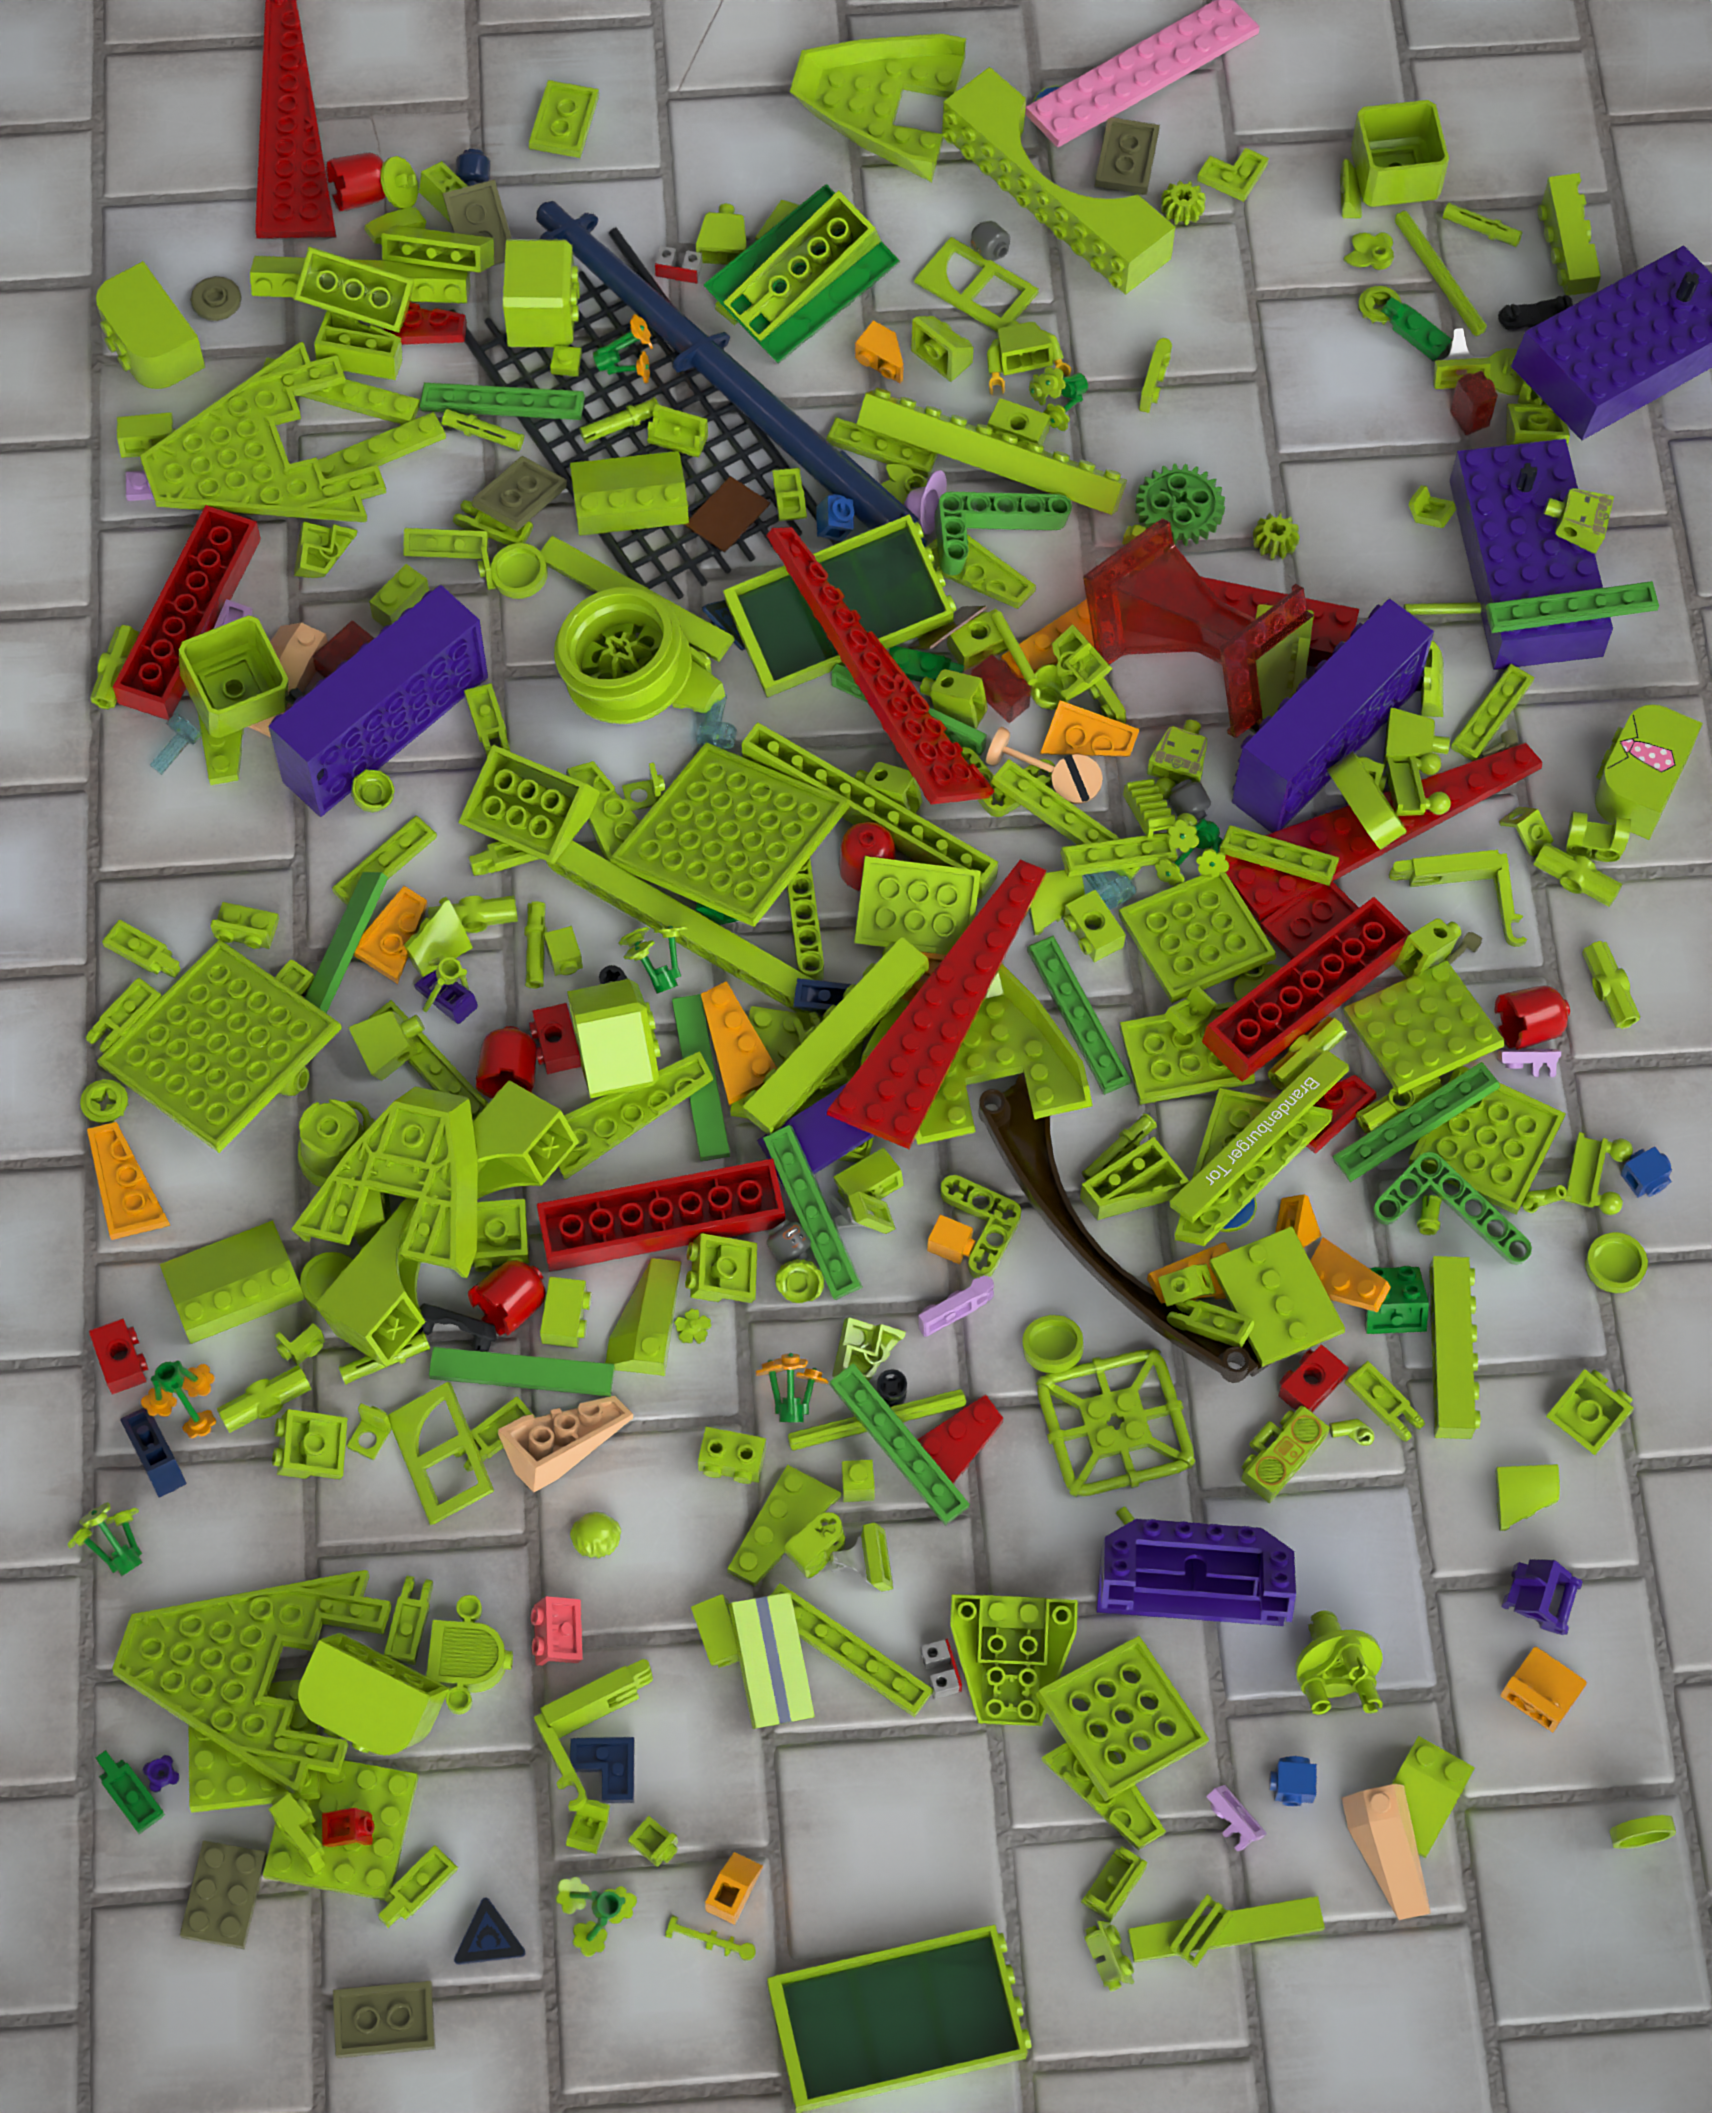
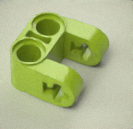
M1572 811L1568 825L1566 853L1572 857L1580 855L1595 861H1618L1629 840L1631 819L1616 817L1613 825L1588 822L1587 813Z
M831 1512L820 1514L786 1543L784 1547L786 1555L807 1579L815 1576L830 1562V1554L833 1551H842L844 1549L846 1539L839 1516ZM826 1521L828 1525L822 1526L823 1522Z

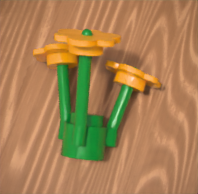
M634 314L632 319H630L631 331L610 344L593 351V357L600 372L607 370L608 375H612L617 372L637 371L638 375L643 377L644 383H648L650 377L649 358L646 356L645 351H642V355H640V359H637L636 365L617 366V363L621 361L618 351L639 340L642 345L648 344L650 349H653L650 342L651 333L647 329L645 320Z
M178 1360L160 1364L155 1370V1375L150 1378L154 1388H151L148 1391V1395L141 1399V1406L147 1409V1413L150 1416L158 1414L161 1417H167L172 1413V1407L177 1404V1399L173 1397V1393H176L191 1416L183 1425L182 1430L187 1433L189 1438H195L197 1435L201 1437L207 1435L211 1431V1426L216 1423L212 1411L205 1410L201 1413H196L181 1388L188 1391V1395L192 1398L198 1396V1394L200 1396L208 1395L211 1391L210 1384L215 1380L214 1375L210 1373L209 1366L200 1364L197 1368L191 1367L187 1370Z

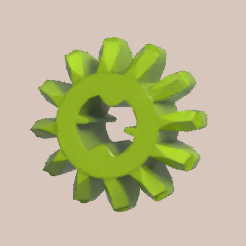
M1179 179L1177 186L1170 183L1167 190L1163 191L1161 196V212L1165 213L1167 220L1174 219L1175 225L1183 222L1187 227L1190 221L1197 223L1199 216H1202L1205 211V193H1201L1200 185L1192 187L1191 180L1187 184H1183Z
M1269 512L1266 519L1260 518L1257 526L1253 529L1254 548L1260 549L1261 556L1267 553L1270 554L1271 561L1275 555H1278L1283 560L1286 557V553L1292 555L1297 544H1299L1298 524H1292V517L1284 519L1281 512L1277 517H1274Z

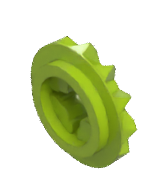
M1373 286L1361 294L1358 310L1362 312L1363 318L1371 319L1372 324L1377 321L1384 325L1391 319L1381 312L1382 308L1374 309L1375 303L1378 305L1386 304L1391 297L1401 302V299L1394 290L1388 287Z
M102 1079L95 1081L82 1093L80 1100L82 1112L89 1121H95L100 1125L106 1122L114 1123L115 1119L124 1116V1111L129 1106L128 1094L125 1088L114 1080ZM106 1094H108L112 1104H107L106 1109L102 1111L98 1101L102 1102Z

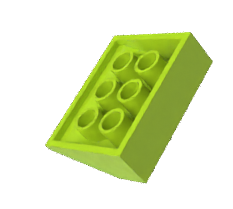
M679 451L570 463L579 536L689 523L687 495Z
M493 745L458 823L554 864L589 819L600 791L584 782Z
M273 1220L159 1264L190 1344L305 1300Z

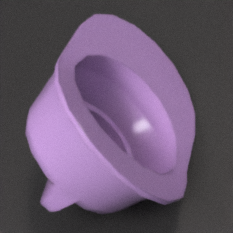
M937 470L931 475L926 487L910 491L904 503V506L919 519L918 522L927 535L932 534L935 528V511L941 495L946 493V476L941 470Z

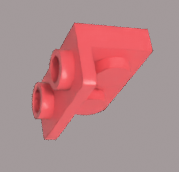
M544 1597L534 1605L531 1611V1623L534 1625L535 1633L532 1642L535 1664L543 1666L548 1661L581 1662L583 1660L581 1599Z

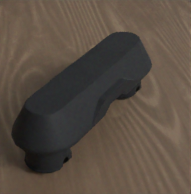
M1563 295L1562 297L1557 296L1555 299L1543 300L1535 304L1505 305L1499 311L1498 320L1505 329L1534 327L1573 306V302L1570 296Z
M423 1303L420 1306L421 1314L426 1322L417 1332L423 1331L424 1334L429 1335L433 1333L432 1330L435 1323L443 1325L453 1324L458 1326L461 1331L471 1333L474 1336L471 1345L472 1349L476 1351L480 1349L481 1352H489L491 1342L497 1341L496 1328L493 1324L428 1303Z

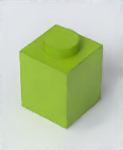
M572 925L544 933L545 946L555 976L561 974L571 975L577 972L578 969L583 968L581 952Z
M873 1459L842 1461L843 1502L874 1501Z

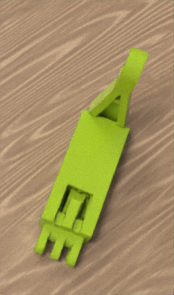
M1497 849L1413 858L1412 860L1396 861L1389 872L1390 880H1409L1410 887L1493 879L1506 942L1513 947H1520L1526 943L1527 939L1525 937L1515 938L1512 934L1511 923H1519L1523 915L1515 914L1507 853L1499 854Z
M641 1659L627 1667L625 1665L541 1707V1714L533 1717L538 1732L562 1775L556 1783L557 1787L564 1790L567 1786L571 1785L576 1788L579 1794L575 1800H570L568 1804L570 1811L581 1809L587 1801V1796L559 1739L639 1699L637 1689L653 1681L648 1660Z

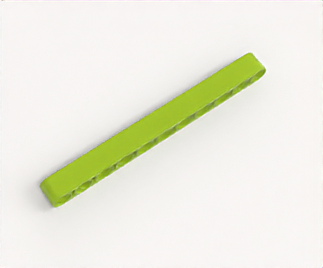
M572 840L554 864L546 861L547 865L557 874L654 930L665 929L670 925L673 928L688 926L687 930H680V936L675 937L676 943L793 1011L802 1014L811 1013L794 1008L797 978L813 980L812 978Z

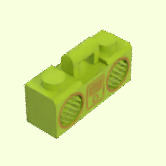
M1300 1406L1296 1412L1289 1410L1280 1421V1425L1283 1426L1282 1429L1268 1421L1249 1443V1446L1258 1455L1255 1456L1252 1453L1243 1463L1241 1468L1244 1471L1241 1481L1269 1504L1328 1436L1330 1427L1304 1406ZM1272 1435L1277 1439L1269 1448L1264 1446Z

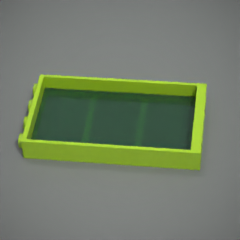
M910 514L813 553L817 562L828 573L826 580L830 585L841 590L845 595L843 602L850 611L856 610L861 616L859 623L867 633L872 631L885 649L954 622L953 612L957 611L952 596H946L942 588L946 584L940 570L935 572L932 566V562H935L930 547H924L921 538L924 537L918 521L913 523ZM785 565L723 590L725 602L767 698L832 672L836 663L843 667L846 666L834 645L828 639L818 619L814 616L807 601L801 595L793 578L787 572Z
M994 1924L768 1977L767 1986L796 2113L1026 2059L1027 2049L1031 2048V2041L1027 2028L1021 2029L1019 2016H1023V2009L1019 1996L1013 1997L1011 1984H1015V1977L1011 1964L1005 1965L1003 1953L1007 1952V1945L1003 1932L997 1933L996 1925Z

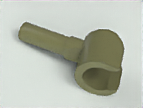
M1511 729L1501 734L1502 742L1482 752V757L1484 758L1499 751L1518 746L1516 731Z
M1468 932L1461 945L1445 961H1448L1451 965L1467 948L1476 952L1482 943V937L1474 932Z

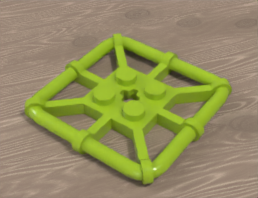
M1156 1348L1152 1350L1140 1349L1104 1359L1100 1357L1092 1358V1362L1076 1365L1067 1371L1040 1376L1036 1382L1039 1402L1049 1434H1047L1048 1442L1053 1444L1063 1481L1070 1490L1069 1494L1072 1496H1091L1127 1486L1135 1488L1139 1487V1483L1178 1474L1187 1468L1193 1467L1195 1463L1194 1450L1182 1414L1184 1407L1182 1401L1177 1398L1167 1364L1163 1356L1160 1355L1161 1351ZM1146 1361L1131 1387L1110 1392L1104 1371ZM1153 1366H1155L1167 1404L1144 1410L1138 1392ZM1095 1374L1101 1395L1082 1399L1055 1383ZM1050 1394L1077 1408L1083 1426L1061 1430ZM1170 1415L1182 1452L1152 1437L1147 1421ZM1115 1416L1118 1419H1122L1123 1422L1120 1424V1429L1115 1430L1113 1425H1107L1111 1417ZM1087 1436L1092 1455L1076 1479L1065 1441ZM1148 1447L1174 1462L1136 1471L1129 1452ZM1120 1454L1126 1474L1085 1484L1099 1459Z

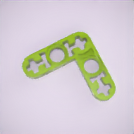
M962 747L961 755L965 760L969 759V766L975 764L995 790L993 797L998 802L1003 800V806H1000L999 804L993 805L992 795L986 799H977L986 812L994 817H1002L1021 806L992 785L993 773L972 749ZM1040 759V761L1055 766V764L1050 760ZM1034 765L1024 768L1025 771L1046 786H1052L1051 772H1049L1048 777L1045 775L1038 777L1039 770L1044 773L1047 771Z
M949 1175L941 1183L940 1194L943 1201L987 1222L970 1255L968 1262L969 1272L974 1278H980L983 1275L991 1277L1020 1223L1021 1207L1015 1201L958 1175ZM954 1185L959 1186V1192H955L954 1195L949 1194V1188H953ZM967 1190H970L967 1202H964V1195L967 1196ZM977 1196H984L988 1199L989 1205L984 1209H979L973 1205L972 1200ZM994 1203H998L994 1215L990 1214L993 1211ZM1008 1209L1012 1210L1013 1217H1009L1007 1220L1003 1219V1213H1006ZM991 1233H997L1002 1236L1003 1242L999 1246H992L987 1242L986 1238ZM986 1251L989 1253L987 1267L979 1270L977 1269L976 1262L980 1263Z

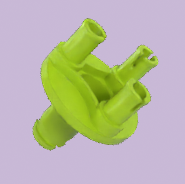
M1323 1610L1314 1613L1311 1616L1313 1624H1308V1630L1313 1641L1302 1650L1295 1663L1297 1681L1303 1694L1307 1695L1312 1712L1316 1715L1324 1714L1331 1708L1328 1698L1341 1697L1353 1692L1359 1695L1363 1710L1366 1713L1379 1711L1377 1706L1382 1708L1383 1703L1376 1690L1377 1681L1375 1676L1381 1668L1383 1657L1378 1642L1370 1634L1363 1631L1342 1630L1337 1617L1331 1611Z

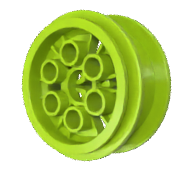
M629 587L610 588L587 597L567 615L555 640V664L561 678L566 683L571 699L585 714L607 723H638L660 714L682 692L691 672V649L687 638L681 630V625L675 611L661 597L641 589Z

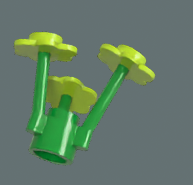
M1052 367L1045 368V373L1040 374V376L1037 374L1033 375V380L1030 381L1029 392L1031 397L1038 401L1041 406L1046 404V397L1049 394L1052 398H1058L1061 394L1064 397L1071 398L1064 407L1059 404L1054 406L1052 403H1049L1043 413L1050 415V426L1052 428L1066 431L1070 418L1065 413L1075 404L1083 401L1082 394L1087 392L1088 382L1082 373L1063 377L1064 374L1060 368L1053 369Z
M572 1877L570 1880L561 1879L557 1884L559 1893L556 1895L555 1900L558 1904H562V1910L566 1914H573L576 1909H584L586 1906L584 1899L593 1901L591 1908L595 1917L598 1918V1922L577 1923L573 1928L575 1936L572 1941L573 1945L580 1948L581 1953L586 1957H591L595 1952L600 1953L605 1949L603 1942H605L608 1935L603 1927L607 1925L608 1920L613 1924H619L623 1918L630 1919L633 1916L632 1908L635 1907L637 1898L633 1893H627L626 1888L623 1886L617 1887L616 1890L606 1889L600 1894L595 1890L590 1892L586 1884H581L579 1877Z

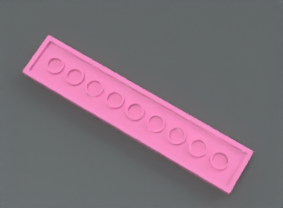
M1214 0L1028 105L1025 109V115L1059 148L1108 120L1110 117L1115 116L1257 35L1260 26L1234 0Z

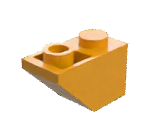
M873 320L855 342V359L862 365L870 366L877 370L885 378L901 383L903 381L904 364L896 333Z
M734 1852L719 1873L705 1901L706 1912L735 1925L763 1869V1865Z

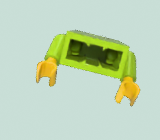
M1014 320L1008 322L1005 327L999 328L998 338L992 341L987 351L988 371L992 375L989 381L990 394L993 395L994 385L1002 387V394L1005 392V381L1000 377V373H1003V376L1053 366L1054 363L1055 368H1060L1066 377L1070 376L1071 367L1067 363L1062 362L1064 356L1057 337L1041 329L1036 322L1032 321L1020 324Z

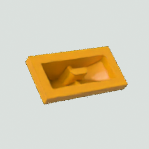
M1303 1194L1282 1198L1275 1233L1292 1226L1303 1248L1322 1236L1309 1197Z

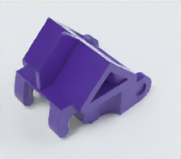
M1530 1559L1528 1565L1518 1562L1513 1566L1511 1576L1514 1577L1509 1594L1504 1596L1501 1607L1504 1609L1515 1607L1513 1612L1536 1620L1541 1629L1560 1635H1567L1569 1630L1567 1623L1577 1590L1581 1589L1583 1582L1579 1578L1571 1576L1572 1573L1555 1560ZM1556 1584L1565 1588L1555 1617L1549 1612V1607Z

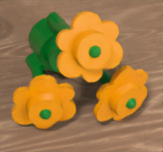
M783 1354L781 1358L774 1361L768 1360L766 1363L761 1364L762 1369L756 1371V1376L769 1374L775 1401V1414H779V1422H804V1415H809V1402L814 1383H829L827 1379L822 1378L823 1373L817 1371L816 1368H805L808 1360L800 1359L798 1354ZM805 1368L804 1373L797 1372L796 1377L808 1380L802 1404L801 1398L794 1397V1369ZM787 1370V1397H782L781 1401L776 1373Z

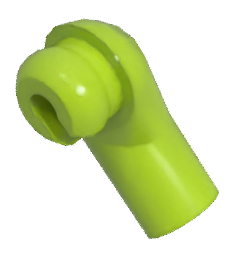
M1562 1185L1529 1191L1525 1196L1522 1207L1526 1212L1534 1213L1540 1206L1565 1199L1567 1191Z
M1359 1419L1329 1424L1332 1438L1348 1436L1362 1446H1369L1374 1441L1373 1430Z

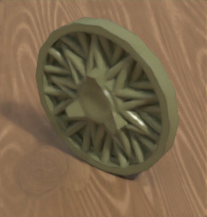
M214 276L199 282L192 290L190 300L193 310L200 317L206 320L219 321L227 319L236 313L240 307L242 297L239 287L232 280Z

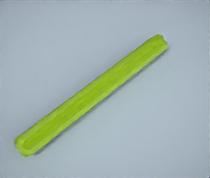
M1407 211L1396 214L1395 223L1473 335L1479 336L1485 333L1486 323Z
M958 1389L890 1408L902 1422H907L966 1406V1398L964 1392ZM853 1416L791 1432L788 1434V1442L791 1450L795 1451L868 1431Z

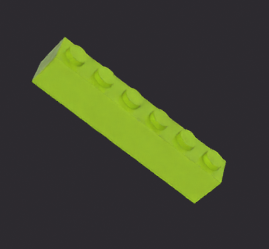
M1433 1256L1429 1266L1434 1438L1472 1439L1475 1430L1480 1428L1481 1420L1480 1411L1475 1410V1400L1479 1399V1382H1474V1371L1478 1370V1353H1473V1343L1477 1341V1325L1472 1324V1314L1476 1313V1297L1471 1296V1286L1475 1284V1269L1470 1268L1469 1257Z

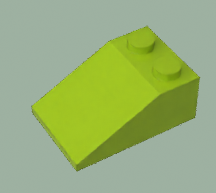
M1418 1735L1392 1784L1404 1785L1418 1854L1426 1858L1475 1767Z

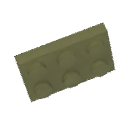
M1110 117L1107 120L1095 178V187L1147 195L1160 125Z
M495 179L443 193L453 232L494 238V265L505 263L506 239L512 238Z
M521 456L473 497L472 506L518 531L566 489L567 480L530 459Z
M203 1840L180 1931L181 1938L245 1949L267 1858L266 1851Z
M431 1981L333 1990L336 2058L435 2049Z

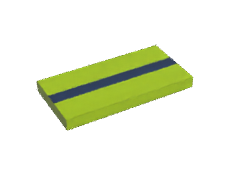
M791 1592L729 1603L752 1729L814 1718L815 1714Z

